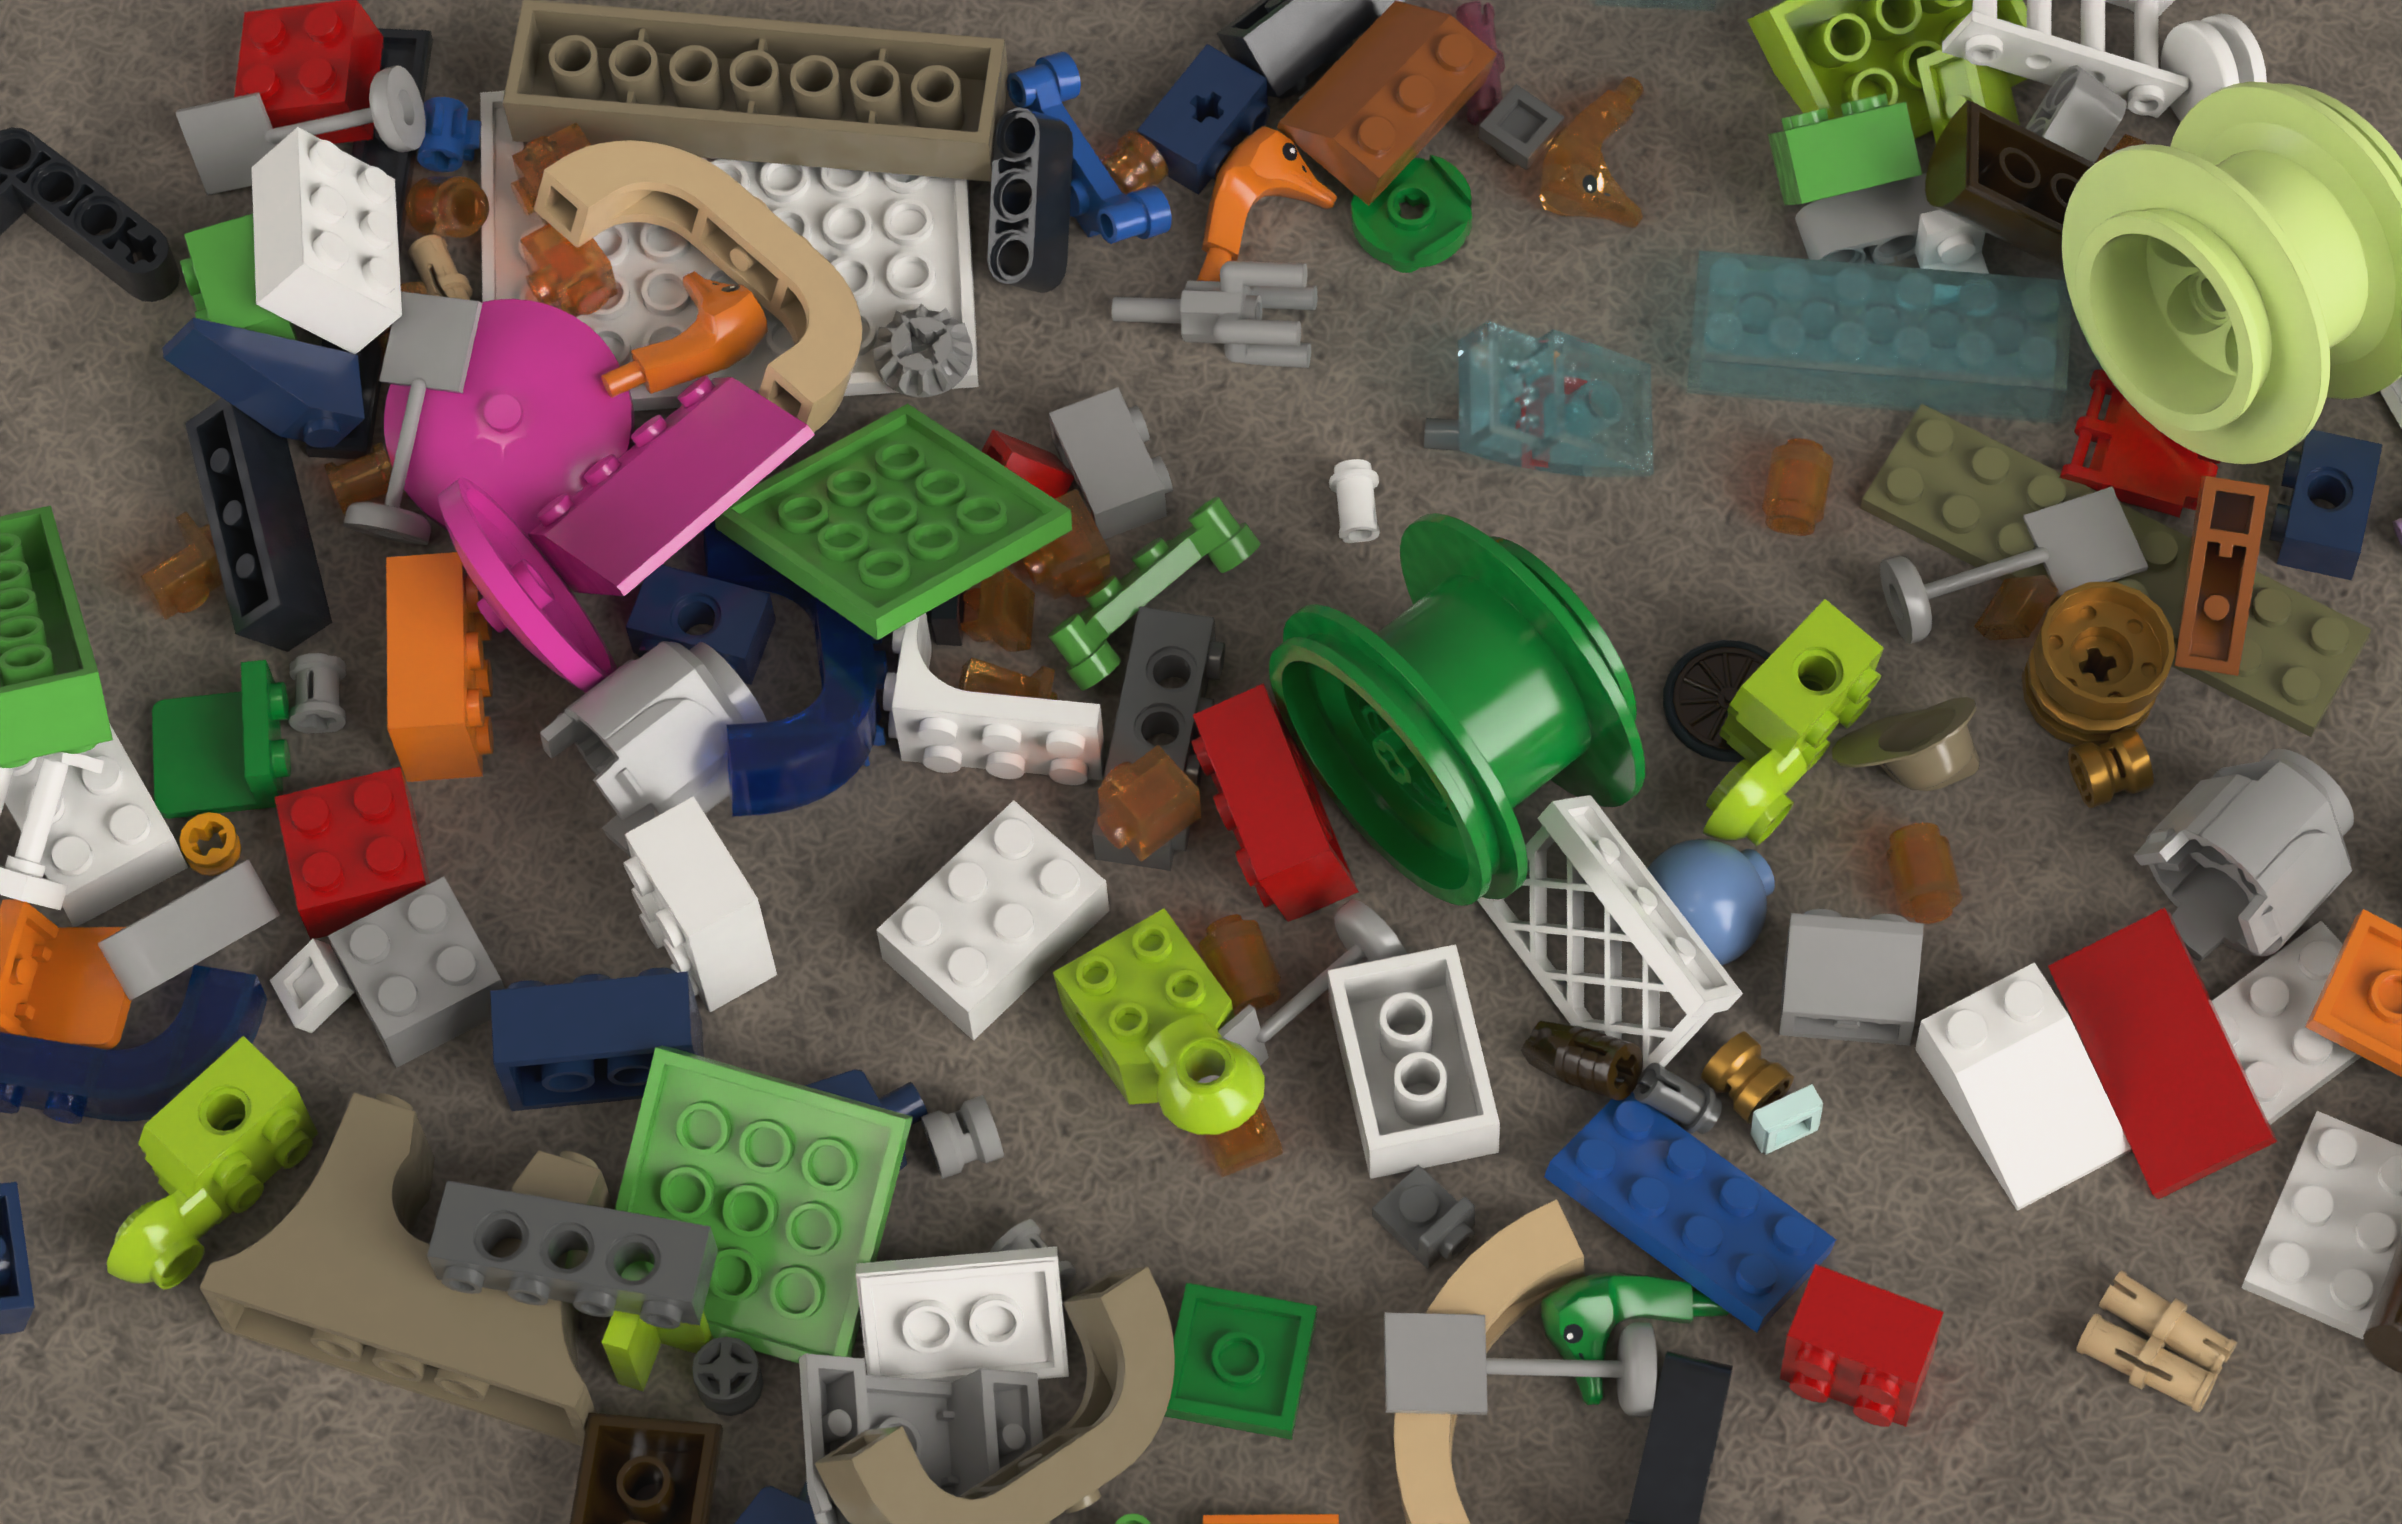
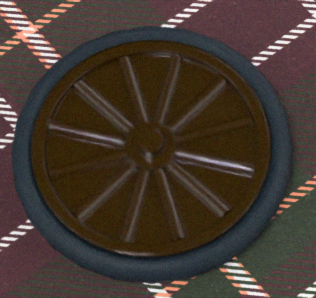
M1720 640L1696 647L1680 658L1668 674L1663 689L1664 712L1675 736L1687 748L1702 757L1719 762H1740L1745 760L1742 755L1727 744V741L1719 733L1728 717L1727 710L1729 704L1740 687L1772 654L1756 645L1743 641Z

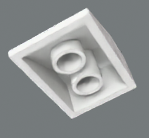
M2035 962L1921 1020L1915 1050L2017 1211L2131 1152V1147L2068 1013Z

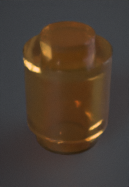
M430 176L419 180L413 185L407 196L406 212L411 225L422 235L435 234L440 237L464 238L476 233L485 223L489 214V201L482 188L470 178L461 176Z
M1795 438L1787 441L1785 445H1780L1773 449L1762 502V510L1767 514L1765 523L1771 530L1795 536H1808L1814 533L1816 523L1823 520L1834 461L1829 454L1823 451V447L1819 443L1809 439Z
M1915 823L1897 829L1889 836L1890 848L1886 852V859L1900 914L1914 918L1917 923L1924 924L1936 923L1947 919L1952 915V909L1959 905L1963 899L1948 838L1942 836L1939 826L1933 823Z
M1234 914L1220 918L1208 925L1205 929L1207 936L1199 942L1198 948L1204 963L1230 997L1235 1016L1249 1004L1257 1011L1275 1003L1281 996L1277 986L1281 976L1259 923L1256 920H1243L1241 915Z

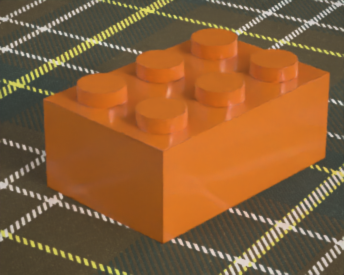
M457 552L386 557L387 730L407 782L483 777V755L493 754L494 751L492 720L490 716H485L483 700L484 697H492L491 663L489 659L484 660L482 642L491 641L492 626L477 606V602L483 596L468 575Z

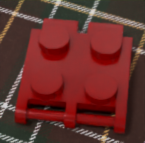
M2094 370L2089 382L2093 393L2086 416L2078 418L2074 429L2075 434L2079 438L2070 464H2065L2062 467L2059 478L2084 484L2096 491L2113 487L2119 501L2179 518L2183 507L2196 511L2201 476L2216 477L2218 471L2216 464H2220V461L2192 452L2164 435L2125 399L2104 370ZM2106 394L2110 395L2111 399L2103 421L2099 420L2098 416ZM2090 441L2096 443L2090 466L2086 468L2083 467Z

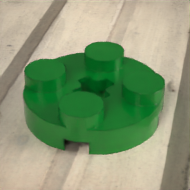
M1430 155V161L1423 158H1414L1369 206L1354 194L1351 202L1352 230L1358 243L1369 255L1380 262L1389 264L1391 268L1398 272L1410 273L1419 268L1441 263L1460 249L1472 229V201L1469 184L1454 165L1441 157ZM1406 201L1412 207L1418 206L1421 203L1426 207L1422 211V217L1418 219H1405L1400 216L1401 208L1399 204Z

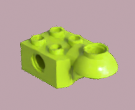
M1826 599L1749 677L1730 702L1727 710L1728 717L1719 735L1727 741L1728 745L1742 755L1745 760L1740 761L1722 779L1707 800L1706 806L1713 813L1703 829V834L1706 836L1727 841L1747 838L1755 846L1765 841L1784 820L1794 804V801L1785 794L1820 760L1831 743L1827 740V737L1838 723H1841L1845 728L1852 726L1871 703L1872 699L1867 695L1881 678V675L1875 670L1884 647Z
M1165 908L1053 972L1063 1011L1129 1105L1159 1102L1164 1116L1175 1126L1197 1135L1227 1132L1241 1126L1255 1114L1264 1097L1265 1076L1260 1064L1241 1044L1224 1039L1218 1032L1235 1017L1232 1001ZM1207 1076H1220L1218 1079L1209 1083L1198 1082L1200 1079Z
M244 1036L144 1125L138 1145L146 1154L145 1160L152 1166L151 1169L154 1170V1174L159 1178L158 1184L169 1195L160 1200H153L141 1205L119 1227L107 1260L108 1273L116 1278L135 1284L155 1282L163 1290L171 1289L180 1284L197 1268L203 1258L205 1249L198 1240L215 1224H220L233 1211L241 1213L250 1208L261 1196L264 1190L263 1184L281 1167L288 1169L297 1165L310 1151L313 1144L312 1139L318 1132L297 1087Z

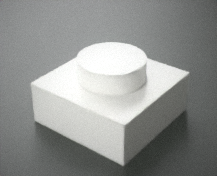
M312 939L270 980L295 1028L313 1033L355 992L330 944L316 939Z

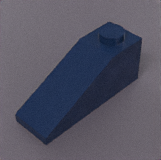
M192 318L162 347L163 359L280 437L303 441L307 445L316 448H334L365 419L357 354L198 318Z

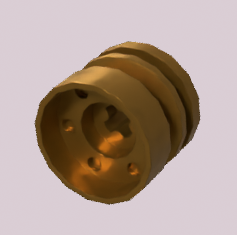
M2087 582L2065 591L2048 609L2022 673L2024 701L2035 721L2056 739L2076 746L2086 742L2100 745L2108 742L2113 733L2127 728L2137 730L2147 720L2156 697L2166 681L2175 656L2173 629L2162 609L2140 590L2117 582Z

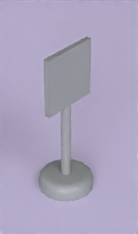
M399 65L387 67L374 75L369 93L370 108L274 129L259 92L177 110L175 113L207 195L252 186V166L297 127L312 135H318L374 123L383 142L389 148L398 152H407L421 147L425 138L426 127L424 106L419 89L410 73Z
M401 291L402 316L391 326L379 381L387 384L410 386L411 388L385 504L371 502H355L351 504L346 511L343 526L377 538L415 545H428L431 533V524L428 519L417 513L400 508L426 389L463 393L483 303L474 300Z
M2113 487L2025 514L2023 520L2035 544V549L1940 580L1923 584L1916 567L1906 557L1897 555L1883 559L1880 563L1882 588L1887 606L1901 637L1906 643L1912 644L1925 639L1932 629V613L1929 599L2043 563L2058 598L2065 591L2087 582H2111L2148 570V564Z
M1351 899L1338 909L1334 917L1336 932L1347 951L1261 1026L1255 1008L1249 1004L1218 1032L1224 1039L1241 1044L1262 1065L1269 1058L1265 1042L1271 1039L1328 989V970L1406 955L1407 952L1397 935L1375 911L1361 901ZM1207 1076L1200 1079L1198 1082L1209 1083L1218 1079L1220 1076Z
M1384 1313L1386 1413L1487 1415V1375L1616 1378L1618 1400L1624 1413L1632 1417H1648L1651 1415L1656 1393L1657 1353L1654 1330L1650 1323H1631L1623 1329L1619 1338L1617 1361L1486 1358L1485 1315Z

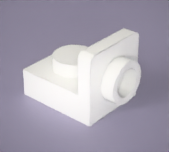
M1942 210L1920 214L1914 251L1931 300L1940 302L1987 291L1990 288L1991 277L1982 255L1985 232Z

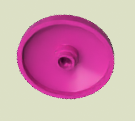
M498 299L481 302L483 304L463 393L426 389L404 490L425 515L448 531L439 506L438 495L459 478H466L485 491L528 536L533 529L541 524L537 514L547 504L564 493L569 498H572L588 484L584 475L590 468L610 454H614L618 459L632 447L633 440L631 435L634 433L632 396L630 390L613 398L609 396L602 382L601 375L620 367V365L601 337L575 316L551 305L531 300ZM390 384L384 411V436L392 467L411 388L410 386Z
M459 478L439 493V506L452 543L468 575L483 596L477 602V606L489 624L499 633L508 628L518 641L549 669L585 693L617 669L616 664L593 622L553 566L516 522L485 491L466 478Z

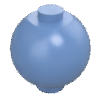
M1709 839L1688 840L1668 848L1647 868L1722 966L1742 956L1757 940L1766 918L1767 896L1772 894L1775 888L1772 870L1767 861L1757 851L1745 849L1740 852L1728 844Z

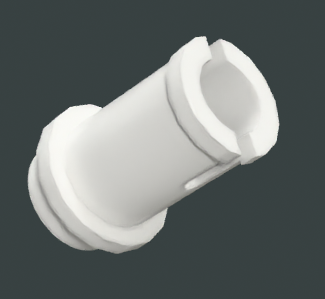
M1361 459L1346 460L1338 463L1334 467V475L1329 479L1330 489L1337 494L1340 523L1339 537L1346 543L1372 541L1379 537L1380 529L1377 525L1374 488L1379 484V476L1377 472L1371 469V464L1368 461Z

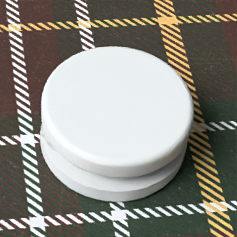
M2217 14L2206 17L2201 21L2194 20L2179 24L2170 31L2163 44L2161 69L2189 78V88L2170 105L2180 122L2199 101L2221 88L2243 82H2267L2263 55L2254 35L2241 20L2232 15Z

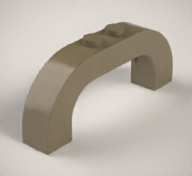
M1149 1267L1109 1272L1063 1302L1083 1346L1087 1365V1381L1083 1399L1075 1415L1064 1427L958 1497L945 1492L929 1478L919 1462L903 1426L865 1430L814 1463L825 1487L844 1517L851 1524H1051L1050 1521L1063 1512L1066 1514L1073 1513L1096 1502L1101 1497L1098 1488L1131 1466L1151 1443L1163 1421L1172 1392L1175 1353L1171 1322L1166 1305Z

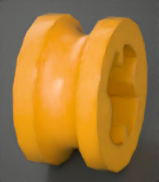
M210 812L199 814L190 819L181 830L179 838L181 851L192 870L199 874L208 876L219 875L232 868L238 861L241 853L240 838L236 833L234 825L225 816ZM214 833H218L224 845L223 848H211L207 856L203 855L198 846V840L209 841Z

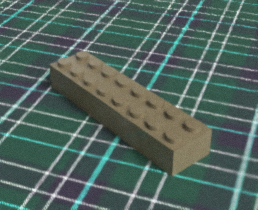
M523 0L503 106L512 140L516 142L587 147L612 141H646L679 148L705 158L991 182L994 132L996 124L1004 114L1007 77L1009 73L1005 39Z

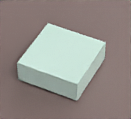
M1813 1084L1753 1112L1750 1135L1761 1153L1764 1152L1765 1155L1818 1130L1823 1102Z

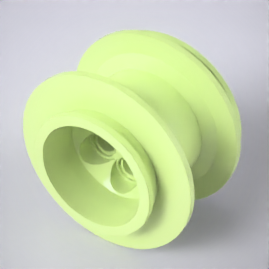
M2268 82L2232 84L2202 99L2188 111L2180 122L2170 147L2142 144L2117 150L2095 163L2083 174L2076 184L2064 215L2062 258L2068 293L2081 330L2102 369L2125 399L2156 429L2181 446L2207 458L2225 463L2255 464L2272 460L2292 449L2308 435L2321 415L2326 397L2351 399L2372 395L2387 388L2402 377V159L2368 121L2337 99L2320 91L2294 84H2273Z

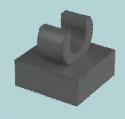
M1515 84L1479 125L1478 138L1494 148L1499 157L1514 167L1519 165L1527 171L1563 130L1565 117Z

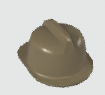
M1969 697L1953 698L1927 709L1876 720L1848 733L1838 740L1831 750L1832 759L1840 766L1858 768L1880 765L1895 783L1913 791H1932L1944 788L1974 775L1979 770L1980 759L1967 724L1977 710L1976 702Z

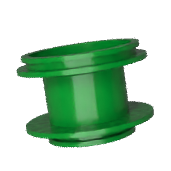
M1438 513L1426 514L1419 517L1405 529L1400 543L1402 573L1413 605L1376 634L1339 610L1319 604L1304 606L1286 621L1283 631V643L1272 652L1270 657L1269 677L1277 706L1297 748L1322 787L1357 831L1385 860L1418 887L1447 903L1466 906L1473 904L1480 897L1496 900L1506 898L1520 888L1526 879L1528 871L1526 846L1513 808L1549 780L1576 797L1591 795L1599 806H1622L1638 794L1643 786L1645 758L1641 739L1635 724L1637 707L1629 676L1610 639L1574 591L1543 561L1520 545L1501 537H1489L1474 526L1449 515Z

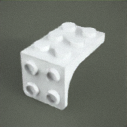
M926 613L893 631L892 649L893 653L899 654L897 673L888 672L886 675L883 709L884 711H890L888 735L889 738L898 739L902 761L920 762L928 769L941 773H953L960 770L961 767L986 769L989 774L1003 779H1017L1022 777L1024 773L1049 775L1052 780L1065 785H1081L1087 779L1103 780L1106 753L1100 704L979 693L954 688L939 680L929 670L932 645Z

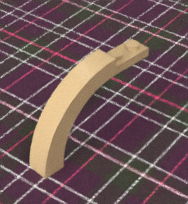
M1556 1199L1525 1214L1497 1232L1472 1253L1448 1279L1426 1313L1485 1315L1487 1354L1499 1337L1527 1311L1540 1304L1543 1298L1571 1280L1585 1277L1584 1255L1558 1200ZM1395 1413L1394 1446L1396 1471L1406 1524H1470L1456 1489L1452 1471L1453 1435L1458 1414Z

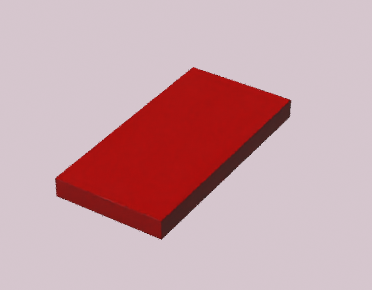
M2165 907L2048 965L2154 1197L2157 1199L2163 1198L2278 1142L2170 912Z

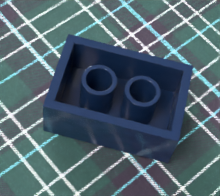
M651 968L642 971L636 977L615 979L602 974H587L577 977L573 983L546 985L540 981L524 980L509 985L508 989L490 991L493 1064L511 1111L643 1099L655 1047L663 1045L704 1057L702 1020L688 972H676L669 968Z

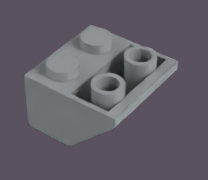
M1812 909L1804 914L1791 913L1783 964L1779 1035L1910 1046L1915 1023L1924 923L1908 922L1906 918L1894 914H1879L1872 916L1870 919L1842 917L1840 913L1829 909Z

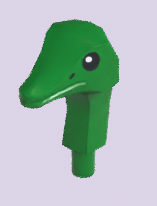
M1602 1272L1571 1280L1543 1298L1540 1310L1545 1337L1557 1349L1564 1360H1604L1606 1344L1612 1329L1628 1319L1648 1318L1689 1324L1693 1317L1728 1316L1729 1312L1699 1290H1692L1691 1284L1687 1282L1618 1272ZM1575 1377L1585 1404L1599 1405L1603 1399L1602 1377Z

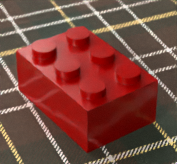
M1258 685L1193 714L1201 737L1191 741L1194 752L1205 775H1211L1219 794L1213 796V799L1228 831L1233 830L1241 848L1235 851L1243 875L1250 887L1255 886L1265 908L1275 904L1287 922L1358 893L1359 891L1309 767L1291 737L1277 703L1265 685Z

